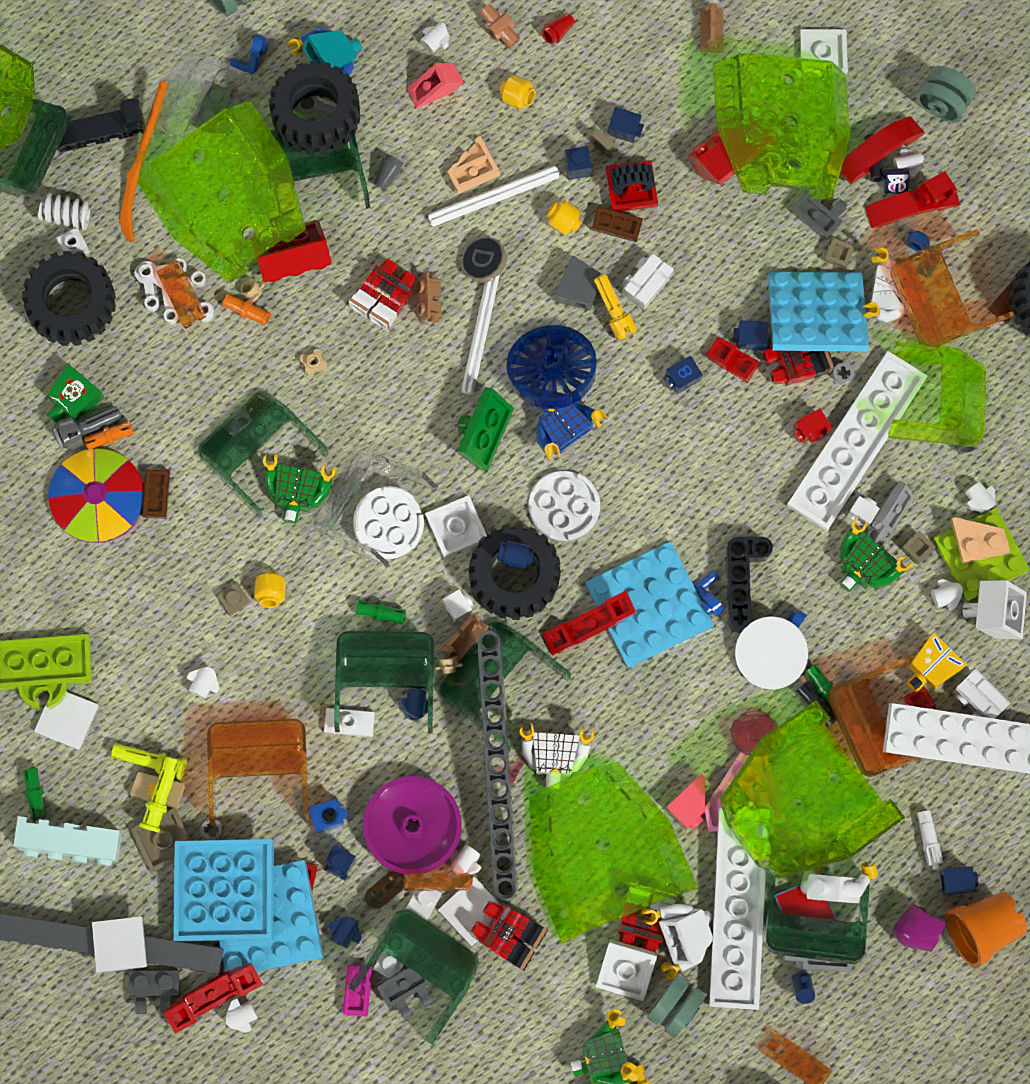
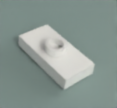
M326 708L324 733L373 737L375 712Z

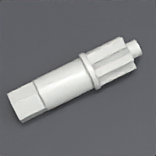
M930 810L918 812L917 819L927 865L932 866L933 870L940 869L939 864L943 863L931 812Z

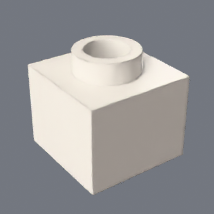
M78 228L56 238L63 252L71 251L72 255L75 256L77 252L85 253V255L90 253ZM76 240L74 245H68V243Z
M859 496L847 517L854 521L857 516H860L856 522L864 526L866 521H868L866 527L868 529L880 508L876 506V502L872 499Z
M460 589L443 599V604L455 623L472 614L471 607L473 603L468 594L465 593L463 595Z

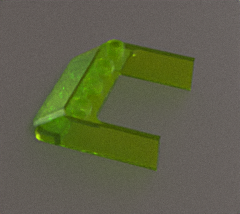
M895 342L892 354L903 361L942 365L940 421L932 424L892 419L888 438L972 447L979 445L985 435V366L980 361L957 348Z

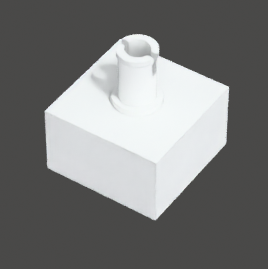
M1007 580L980 581L978 603L965 602L963 608H968V610H963V615L965 618L977 617L976 628L995 639H1022L1027 592Z

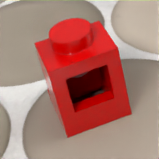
M943 171L923 182L915 193L919 202L926 207L931 203L938 205L942 201L948 200L957 191V188L946 171Z
M819 408L795 422L793 435L799 443H804L808 440L812 443L823 436L822 432L825 435L830 434L832 426Z

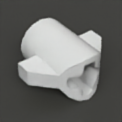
M443 22L427 27L422 31L425 36L420 42L431 54L439 47L446 49L449 46L450 34Z
M901 149V156L893 158L894 169H909V180L915 179L922 169L924 157L922 153Z
M978 482L965 492L970 499L965 505L970 510L979 511L981 514L987 512L986 510H990L995 505V489L992 485L986 489L981 482Z
M945 579L938 580L939 588L931 590V596L936 608L947 606L949 612L955 611L963 593L961 584Z
M203 667L192 671L186 677V679L192 681L188 691L203 699H206L209 691L217 694L219 690L216 673L210 667Z
M465 844L460 852L455 850L450 857L451 870L462 879L477 873L481 866L476 862L481 855Z
M236 998L231 1001L225 1019L226 1024L230 1028L247 1033L252 1030L249 1023L258 1019L250 1001L240 1005Z

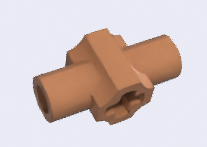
M488 4L480 11L479 14L487 22L485 28L494 40L498 42L501 39L509 49L520 41V37L513 30L515 24L504 11L498 13L491 4Z

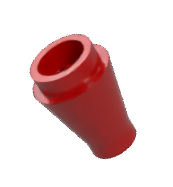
M565 13L563 16L546 23L541 30L544 40L551 45L559 43L571 26L575 24L573 16Z

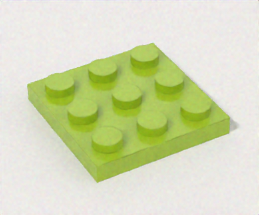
M997 507L970 521L1004 529L1010 549L1009 554L962 564L953 529L933 538L954 581L961 584L963 588L962 595L966 602L979 597L980 581H1011L1030 571Z

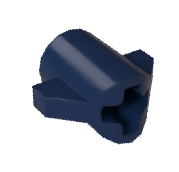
M407 689V698H399V705L409 720L420 719L433 708V702L426 701V690Z
M343 917L330 922L328 928L334 931L330 941L345 949H348L351 941L359 944L361 934L356 919Z
M803 972L792 975L796 1000L801 1004L811 1003L815 999L811 974Z

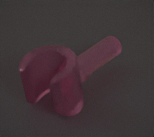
M524 756L517 763L512 773L510 772L511 786L526 763Z

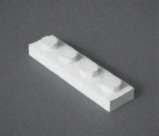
M422 882L419 883L373 968L374 971L390 978L402 970L442 893Z

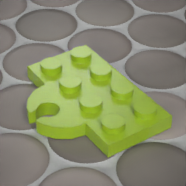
M89 634L0 641V690L18 689L26 705L35 710H40L37 696L41 692H48L50 694V698L47 701V706L50 710L63 701L67 694L68 685L92 683L91 642Z

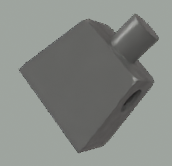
M572 256L554 294V301L590 311L595 300L605 304L594 282L596 277L603 274L577 257Z

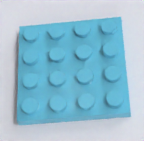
M769 271L768 287L773 350L868 352L867 320L863 316L866 313V309L863 307L865 305L862 273Z
M671 541L585 582L596 607L625 590L631 598L637 613L608 629L627 668L714 627L706 609L701 606L702 601Z
M274 840L175 841L174 941L273 940Z
M305 860L274 866L273 940L219 941L221 949L224 950L222 959L225 972L248 963H252L256 972L324 958Z

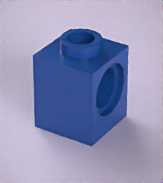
M337 799L309 807L316 833L344 826L343 819L348 818L344 804L339 805ZM326 810L336 812V818L333 821L327 822L323 820L322 816Z

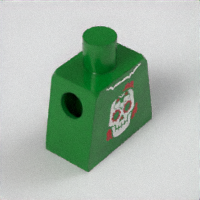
M68 364L48 393V398L54 406L46 415L55 424L65 415L70 416L75 422L104 399V395L96 386Z

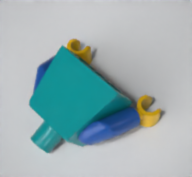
M315 28L303 35L301 40L291 39L288 42L289 48L298 45L296 49L291 51L293 56H299L304 51L309 61H317V64H322V62L330 63L332 68L338 66L342 69L343 74L348 73L349 76L354 70V62L357 59L356 53L362 50L361 43L357 38L348 41L343 31H332L323 28Z

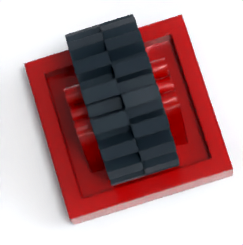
M652 160L605 166L611 210L622 212L658 207Z

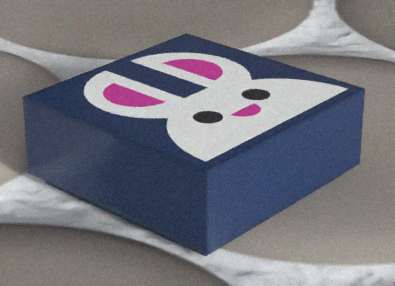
M889 169L885 171V194L908 192L909 169Z

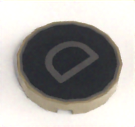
M490 236L479 237L466 246L461 259L462 269L471 280L478 283L489 282L491 278L502 273L506 265L507 254L503 245L497 239Z

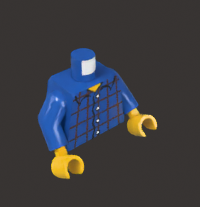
M547 395L538 402V405L545 413L539 417V424L536 427L537 443L546 454L547 460L551 461V454L555 453L561 456L560 452L591 431L593 428L591 421L595 423L596 427L600 428L602 425L599 420L602 418L608 420V417L602 409L595 410L590 406L577 401H569L566 398L555 404L552 398Z

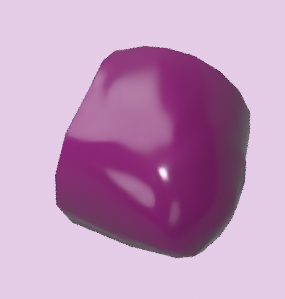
M912 904L899 918L893 928V934L897 941L905 947L932 952L942 935L946 922L930 916L923 907Z

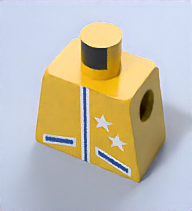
M933 633L909 665V668L915 674L906 683L916 693L925 684L933 691L961 672L967 664Z

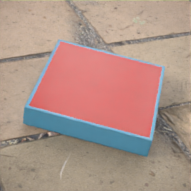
M800 885L774 895L792 942L838 924L830 902L807 899V894H803Z

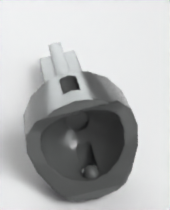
M114 406L77 424L69 416L57 422L53 432L61 447L74 450L83 446V435L122 419L121 412L117 406Z

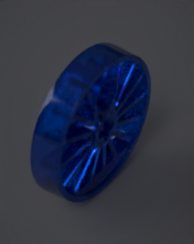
M547 325L526 332L513 344L508 353L506 368L513 390L523 401L538 408L558 409L576 403L589 392L596 378L597 358L591 342L582 333L566 326ZM547 338L546 344L543 348L539 340ZM533 343L539 354L527 346ZM578 346L582 347V349L574 352ZM522 352L529 358L521 357L519 354ZM588 355L590 359L580 360ZM514 364L520 365V366H525V367H516V368H513V367H514ZM588 368H591L590 372H589V371L580 370V369H588ZM524 376V377H522V378H520V379H518V380H515V378H514V377ZM575 378L583 379V380H585V381L582 383V382H580L579 380H577V379H575ZM556 381L564 393L557 392ZM550 382L552 385V391L548 390ZM565 382H567L576 389L571 392V390Z

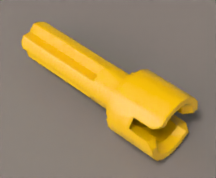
M603 274L596 277L594 282L611 316L609 325L616 339L626 338V332H631L632 334L637 332V327L630 313L623 311L607 275Z

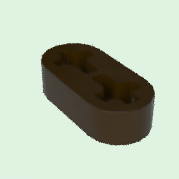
M393 871L385 875L366 892L365 901L367 905L372 909H380L388 904L405 889V876ZM390 877H400L402 879L400 881V888L397 889L394 886L390 890L386 889L391 883ZM382 890L386 892L381 896L382 902L380 904L370 902L372 899L370 894L372 892L376 894Z

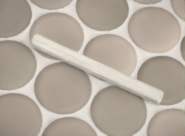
M553 165L428 214L429 222L432 226H436L559 178V171Z
M499 276L491 278V281L485 282L462 385V393L473 395L475 391Z

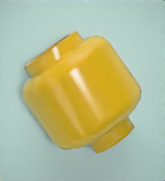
M513 75L504 80L500 86L502 101L507 105L517 109H524L534 101L536 91L532 82L527 79Z
M566 200L555 201L546 215L548 225L563 235L568 234L570 231L575 233L582 223V220L579 219L581 215L580 209Z
M268 570L256 577L254 597L261 606L274 608L284 601L286 580L283 576L279 575L276 571Z

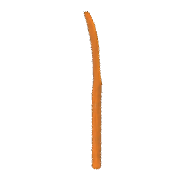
M164 81L159 82L134 164L130 171L126 173L127 183L121 207L120 224L125 238L133 243L135 241L132 225L133 200L141 169L169 83Z

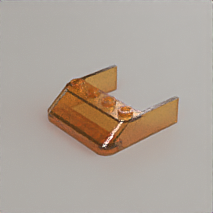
M978 229L925 248L897 261L891 267V278L918 342L925 349H935L1002 323L1014 316L1012 311L981 324H973L968 317L943 258L942 250L969 241L979 234Z
M914 655L838 684L828 694L829 703L860 772L867 777L881 775L922 759L913 756L902 758L899 754L883 752L886 723L869 688V682L872 679L909 665L915 659Z
M279 719L218 722L209 727L207 732L208 808L211 826L216 825L215 783L219 778L301 775L303 815L305 821H310L306 729L300 720Z

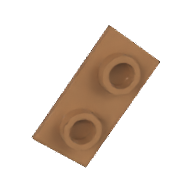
M716 3L708 4L707 8H700V52L723 53V9H719Z
M427 272L416 283V292L419 293V303L417 304L416 311L417 315L420 316V323H424L428 319H430L431 323H438L439 318L442 317L441 301H433V298L441 297V281L437 275L429 276V272Z
M477 614L468 615L465 622L444 643L441 651L448 657L457 656L459 663L478 641L479 635L486 631L489 626L482 622Z

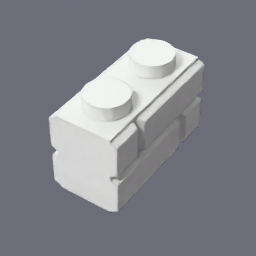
M653 253L648 258L642 257L636 265L638 269L633 276L629 274L621 285L624 287L622 295L642 310L648 307L672 277L674 271L671 266Z
M977 669L953 691L955 701L962 707L967 706L973 712L971 714L973 716L995 719L1010 704Z

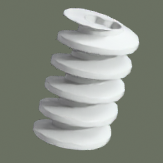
M49 192L40 203L38 220L42 221L45 218L48 223L54 220L57 225L63 222L66 227L73 224V227L78 229L82 225V229L85 231L90 219L88 201L85 200L83 205L79 206V199L76 198L74 203L70 204V197L67 196L65 201L61 202V195L59 194L55 200H52V194Z

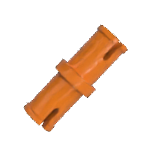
M230 293L225 296L222 307L239 313L240 317L244 319H252L263 326L267 325L271 317L270 311L253 305V302L250 300L244 301Z
M127 420L110 428L106 426L103 427L104 430L84 436V440L87 443L95 440L86 444L88 450L108 443L112 445L115 444L114 441L134 435L133 429L129 428L132 427L130 421Z

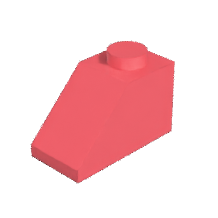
M436 63L412 83L407 90L415 107L419 108L451 94L464 82L454 63Z
M702 773L665 809L685 831L689 827L694 830L704 820L701 817L705 812V776Z

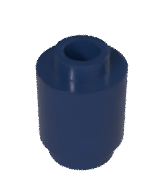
M507 540V543H500L497 561L503 562L504 565L525 569L526 564L531 565L534 551L530 550V545Z

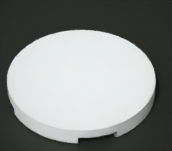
M561 470L551 472L535 484L530 494L529 514L531 520L542 534L558 541L578 539L586 535L594 527L599 517L600 498L592 482L580 473Z
M380 487L370 491L360 500L354 513L353 527L359 544L368 553L379 558L394 559L405 555L418 544L423 533L424 517L421 514L419 505L409 492L397 487Z
M776 616L763 617L751 622L740 634L735 649L736 662L743 676L752 684L765 689H780L792 684L803 673L808 661V644L802 631L792 622Z

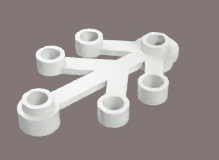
M180 258L175 259L172 264L156 266L149 261L141 262L135 269V277L138 282L144 284L146 294L144 304L148 311L154 312L159 308V301L154 293V283L162 289L165 306L164 319L166 323L175 324L179 319L178 313L174 308L173 297L193 309L198 320L207 322L213 318L214 309L210 303H200L179 289L191 286H204L206 278L203 272L196 271L190 277L165 280L161 275L174 272L176 274L185 273L187 270L186 262ZM179 263L184 265L180 270L175 268ZM149 269L151 272L149 275H143V270ZM197 276L203 278L201 282L194 281ZM151 300L156 302V305L153 307L148 306V302ZM206 307L209 310L206 314H202L200 309ZM170 313L175 314V318L172 320L167 319V315Z

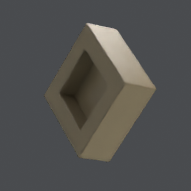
M597 129L592 133L591 143L606 157L614 151V140L607 132L603 133Z
M833 238L824 261L846 270L855 246Z
M918 531L901 549L919 565L936 546Z
M238 582L217 595L230 616L251 604Z

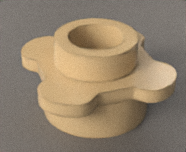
M253 278L247 279L241 286L242 299L245 301L247 299H250L252 302L256 301L262 294L264 282L262 280L257 282Z
M315 349L310 354H302L300 357L301 363L306 368L305 373L309 376L327 369V363L323 360L322 351L319 349Z
M457 656L443 657L438 659L439 666H435L434 670L442 669V674L456 672V667L463 666V663H458Z

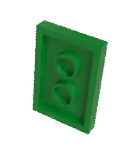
M484 387L473 416L462 415L458 424L466 426L457 427L459 433L464 434L460 441L458 452L478 469L485 472L489 470L514 410V407L493 388Z

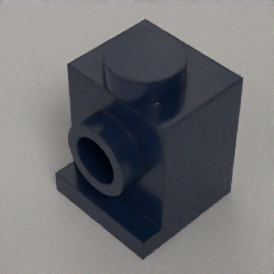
M334 845L325 861L323 870L345 881L357 860L356 856Z

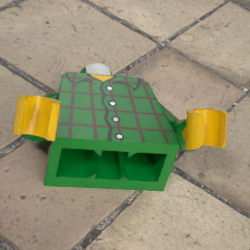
M265 453L263 464L266 466L265 485L269 496L273 501H276L277 507L285 508L283 521L295 524L298 520L299 511L310 513L312 508H317L328 497L332 484L331 478L336 474L337 467L333 468L332 473L326 471L327 463L321 468V472L280 464L276 468L278 455L275 453V461L269 462L266 459L267 453Z
M860 516L854 519L852 528L841 543L839 558L843 564L840 568L847 575L839 583L848 592H851L857 584H860L865 590L869 587L876 589L891 585L903 574V571L912 568L914 563H911L908 567L904 566L903 559L907 555L896 560L865 532H862L866 529L868 521H866L863 527H859L856 521Z
M616 1009L610 1010L607 1015L608 1020L582 1045L585 1058L571 1061L574 1076L589 1073L592 1084H626L638 1079V1075L633 1072L637 1069V1066L627 1062L619 1029H616V1026H624L626 1022L625 1018L618 1017L622 1013L621 1011Z

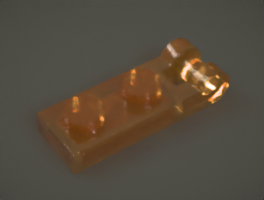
M175 260L157 271L179 316V321L185 329L191 327L194 321H201L206 318L205 311L179 261ZM192 307L193 312L188 314L186 310Z
M413 873L408 874V878H403V891H467L472 886L473 877L469 873H463L459 878H448V874L439 873L433 874V878H423V874Z
M773 1031L770 1036V1042L767 1046L764 1045L760 1052L804 1083L824 1084L832 1070L779 1033ZM779 1045L786 1048L781 1056L775 1052Z

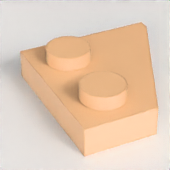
M481 136L475 139V144L469 151H465L460 156V160L454 163L447 171L448 177L458 194L500 176V171Z
M957 517L951 519L962 564L1010 553L1004 529Z

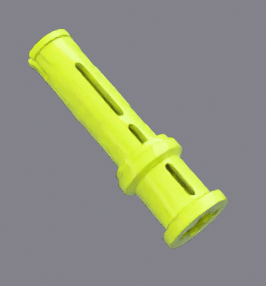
M118 743L114 744L111 758L155 769L157 774L161 772L165 756L169 757L164 752L158 755ZM169 757L180 761L175 776L181 780L185 772L187 759L182 758L180 760Z
M165 756L151 801L148 800V803L146 802L147 810L143 821L138 826L160 833L159 825L163 813L167 812V806L165 805L180 761Z

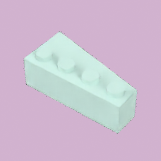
M18 816L13 846L20 852H23L25 857L38 858V854H47V859L62 861L64 856L72 857V862L87 863V859L97 860V865L111 866L112 862L118 863L122 833L119 830L85 826V829H82L79 825L61 823L60 826H56L54 822L41 819L36 821V823H29L27 817Z

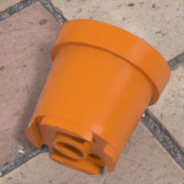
M1002 891L967 906H956L948 909L945 913L947 931L958 953L973 968H979L991 960L993 954L1021 938L1027 932L1025 918L1022 912H1016L1013 906L1017 905V903L1007 892Z

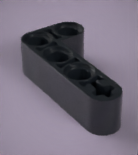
M131 98L121 101L119 103L120 110L55 125L53 132L57 150L59 152H66L87 147V144L96 143L97 145L110 142V139L114 138L124 139L133 137V134L140 132L143 134L146 125L139 99Z
M734 537L726 547L727 620L729 628L736 633H741L751 622L750 562H765L770 557L773 545L770 539L766 537ZM738 545L743 549V553L736 555L731 551V547ZM763 545L767 549V553L763 555L758 554L755 547ZM736 568L742 570L744 577H734L732 570ZM740 592L744 595L745 600L737 602L733 599L732 594ZM738 609H742L740 612L741 620H745L742 625H738V621H734L738 615Z

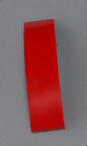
M911 116L900 119L881 129L860 144L837 166V170L852 185L868 174L869 168L903 144L907 147L923 136L925 132Z
M911 190L866 206L865 209L873 229L892 224L896 220L960 206L957 192L948 200H944L938 205L931 203L924 207L918 200L915 193L916 190Z
M625 590L575 619L543 633V636L551 654L556 655L614 627L637 613L628 592Z
M248 963L224 972L201 984L163 1011V1014L176 1034L196 1023L197 1017L238 994L241 997L262 986L263 983L252 963Z

